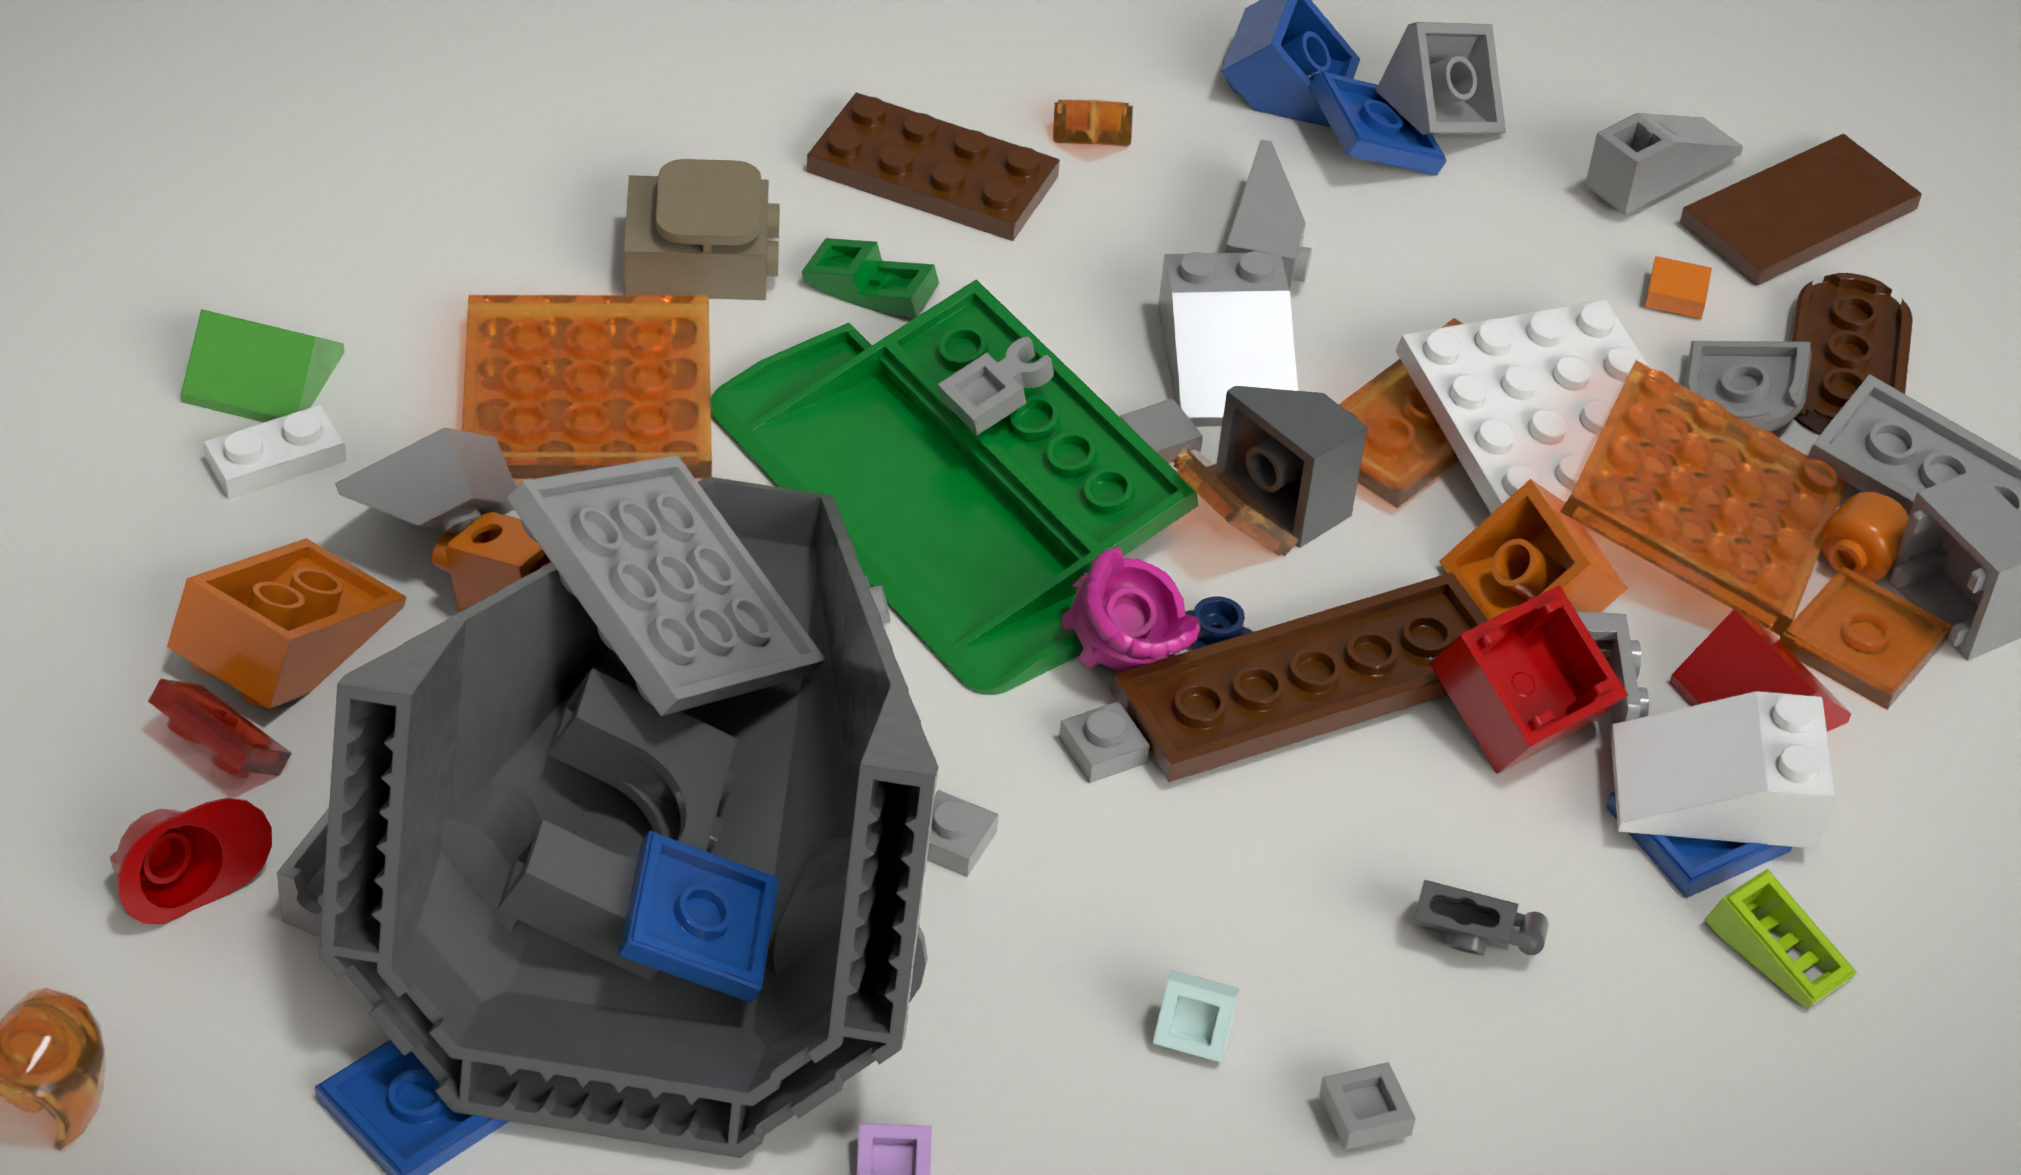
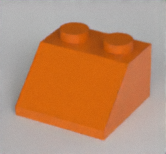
M1529 479L1439 561L1446 573L1453 572L1487 620L1558 585L1561 586L1576 612L1601 613L1628 589L1569 505L1532 479Z

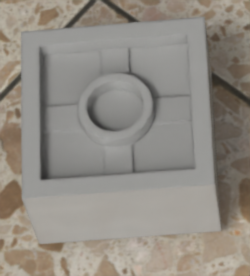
M1976 469L1917 492L1897 551L1896 563L1888 579L1967 661L2021 638V513Z

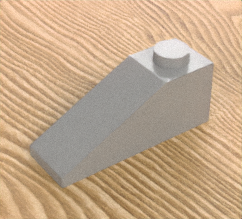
M1261 139L1226 244L1225 253H1248L1252 251L1281 252L1291 295L1295 281H1306L1312 248L1302 246L1306 222L1272 141Z

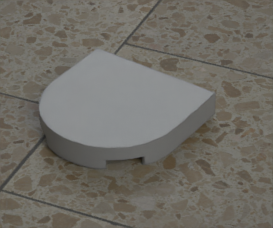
M1691 341L1685 380L1687 406L1691 415L1704 427L1718 433L1733 436L1764 434L1786 425L1801 412L1806 402L1811 364V342Z

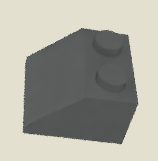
M1234 386L1226 392L1214 481L1297 547L1301 548L1352 516L1368 426L1324 393Z

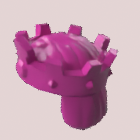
M1118 546L1101 552L1092 562L1089 573H1084L1085 576H1081L1072 585L1077 592L1071 609L1062 615L1064 630L1074 629L1084 648L1078 659L1089 669L1101 663L1121 672L1174 656L1175 653L1190 647L1197 640V635L1201 630L1198 618L1186 615L1184 599L1171 577L1160 568L1140 559L1123 558L1121 549Z

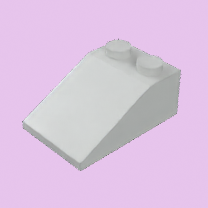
M1755 691L1612 725L1610 736L1618 832L1818 848L1835 799L1822 697Z

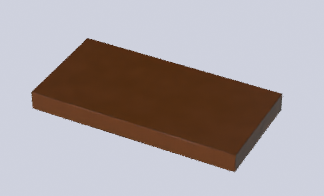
M1843 133L1683 207L1680 223L1752 282L1759 285L1916 210L1922 193Z

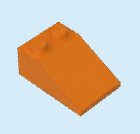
M305 538L187 578L167 647L189 660L190 665L195 670L206 675L215 676L239 690L241 696L246 701L271 709L310 693L403 609L407 597Z

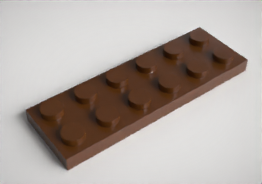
M1453 572L1114 673L1111 692L1149 743V751L1167 780L1172 782L1447 696V692L1429 663L1460 634L1488 620Z

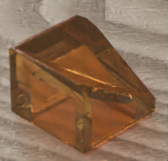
M1058 100V102H1054L1053 140L1055 143L1099 144L1128 147L1132 139L1133 106H1129V103L1102 100Z

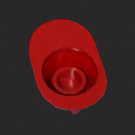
M223 798L206 802L184 812L171 809H157L143 814L129 825L120 839L117 851L110 856L112 868L118 874V899L126 913L141 923L164 924L180 918L192 910L228 896L250 883L264 867L272 848V827L261 809L247 800Z

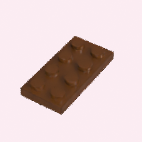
M857 92L807 154L808 173L1011 241L1015 240L1058 178L1060 159L1037 152L1032 148L1006 142L985 135L980 131L970 130L936 119L928 114L918 113Z

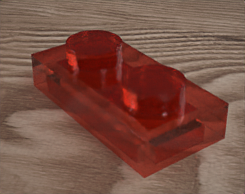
M160 678L148 700L150 704L169 717L166 725L172 732L188 741L199 744L203 743L215 752L212 761L224 771L237 777L248 778L250 773L280 776L292 754L202 685Z

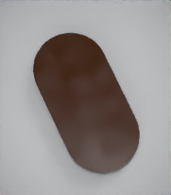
M1854 273L1826 275L1822 283L1813 285V281H1811L1801 289L1793 313L1789 342H1811V364L1806 402L1795 419L1806 428L1820 435L1869 374L1904 394L1906 391L1913 324L1912 312L1903 299L1901 304H1899L1896 299L1891 297V288L1881 281L1868 276Z

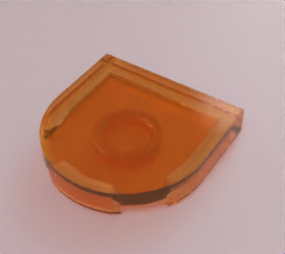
M1186 444L1173 460L1175 463L1173 466L1178 469V475L1229 524L1275 554L1286 556L1299 541L1242 486L1193 447Z

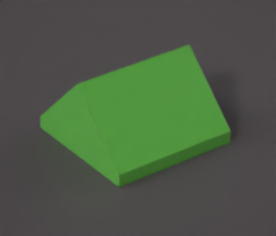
M201 309L182 387V403L260 422H267L311 408L343 356L344 343Z

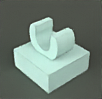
M1172 970L1167 979L1152 1044L1221 1063L1226 1051L1240 988Z

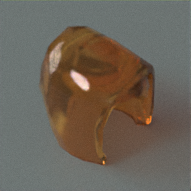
M42 988L29 992L0 1021V1097L2 1096L20 1110L30 1113L39 1112L45 1108L57 1122L58 1132L55 1137L54 1148L61 1151L85 1131L99 1108L104 1089L105 1047L100 1024L84 1001L74 995Z

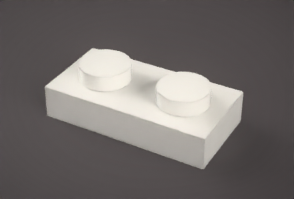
M321 405L203 442L205 460L228 499L346 461L344 441Z

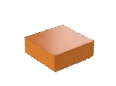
M1655 256L1645 307L1702 319L1712 268Z

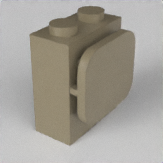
M678 159L666 163L660 169L658 176L629 175L624 239V296L766 300V276L778 277L779 241H767V238L779 239L780 204L768 203L769 180L761 179L760 171L752 164L736 160Z

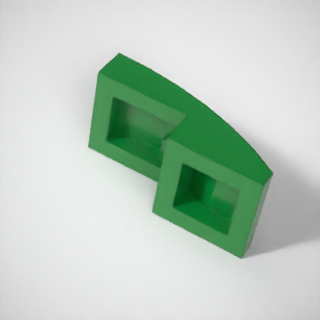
M825 238L801 271L806 283L840 300L877 312L915 318L939 285L934 264L882 261L877 241Z

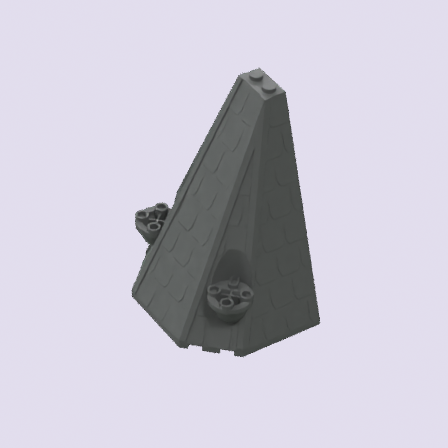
M708 476L698 482L826 659L810 676L681 711L737 738L730 766L737 769L738 774L728 798L718 808L716 816L724 820V825L711 853L780 878L762 989L752 1003L660 970L651 981H648L498 911L514 858L543 819L609 851L630 857H638L641 842L649 830L653 832L645 814L626 794L548 755L563 708L591 668L638 690L635 679L616 652L602 641L596 624L577 597L572 595L563 586L559 578V572L552 562L504 587L499 592L447 618L446 621L413 637L395 649L345 674L337 683L319 958L336 978L345 973L373 1006L368 1015L404 1056L412 1051L439 1082L435 1092L452 1112L741 1158L761 1145L764 1136L794 1115L798 1119L841 1091L846 1080L873 1062L877 1061L880 1065L902 1050L906 1036L909 1003L921 987L928 959L925 936L919 926L939 766L923 731L921 720L909 695L908 686L893 653L892 645L881 622V616L867 586V580L858 562L856 551L844 526L843 518L833 495Z

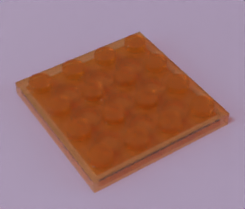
M468 295L462 431L495 436L513 479H537L675 455L680 457L694 478L712 477L709 295Z
M1636 360L1625 376L1560 512L1731 609H1736L1756 623L1782 637L1795 618L1826 538L1823 527L1837 510L1847 482L1838 478L1834 469L1827 463L1818 459L1808 458L1807 455L1782 442L1770 431L1753 426L1728 412L1720 403L1703 398L1675 382L1666 373L1651 369Z

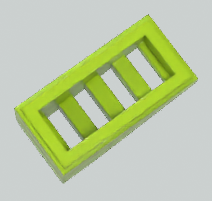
M1768 868L1724 896L1704 919L1723 941L1807 1010L1846 984L1857 974L1856 970ZM1773 929L1781 938L1776 941L1769 933L1770 930ZM1792 947L1803 954L1794 961L1786 953ZM1815 964L1825 973L1811 982L1803 972Z

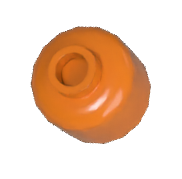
M1860 492L1848 498L1827 520L1821 530L1820 545L1825 559L1838 573L1869 583L1884 578L1896 563L1897 551L1909 518L1907 512L1893 498L1876 492Z

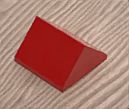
M1733 609L1672 673L1669 682L1691 706L1759 691L1822 697L1827 732L1848 723L1851 717L1849 710L1771 631L1736 609Z

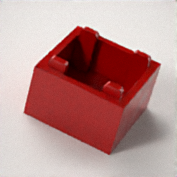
M1560 585L1460 634L1429 663L1497 774L1592 725L1628 696V693Z

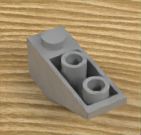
M1635 113L1597 132L1585 185L1622 214L1626 215L1740 156L1743 146L1704 117Z

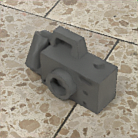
M1425 879L1414 917V926L1447 934L1445 946L1482 956L1485 954L1487 945L1507 950L1508 945L1511 944L1518 946L1519 950L1527 955L1540 953L1545 945L1549 922L1546 916L1540 912L1533 911L1526 915L1518 913L1519 904ZM1513 926L1520 927L1519 932L1512 931Z

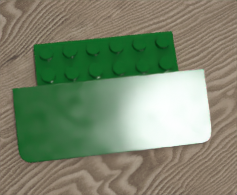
M977 279L873 345L848 322L764 358L718 387L712 394L709 403L711 415L717 424L777 487L833 495L843 518L844 526L856 551L858 562L864 575H867L870 586L882 585L889 607L966 688L979 694L997 695L1005 693L1080 656L1084 648L1075 630H1064L1062 615L1071 609L1077 592L1072 585L1081 576H1085L1084 573H1089L1092 562L1101 552L1118 546L1121 549L1122 555L1125 556L1199 506L1197 491ZM1023 337H1029L1033 342L1035 357L1026 363H1034L1041 357L1048 355L1052 360L1053 377L1042 386L1024 388L1025 405L979 435H976L941 401L938 384L985 353H988L998 363L1006 357L1007 349L1013 342Z

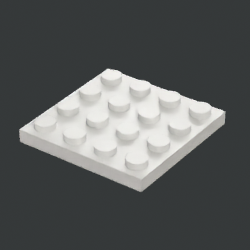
M1606 299L1403 334L1400 338L1396 353L1491 514L1529 479H1532L1568 504L1575 515H1581L1707 490L1717 474Z

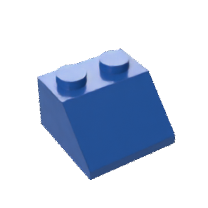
M1259 0L1245 8L1221 73L1225 76L1230 88L1235 93L1240 94L1254 111L1331 127L1312 94L1309 85L1317 72H1327L1354 79L1360 58L1312 0Z

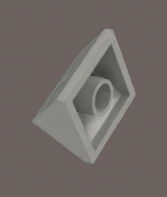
M1414 22L1408 24L1376 92L1422 135H1500L1506 133L1492 24Z

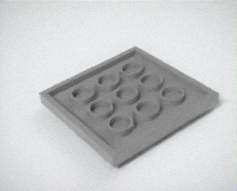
M678 455L525 480L507 497V500L521 518L524 531L541 546L558 570L563 586L572 595L577 597L596 624L602 641L616 652L635 679L640 695L655 707L660 716L807 677L826 661Z

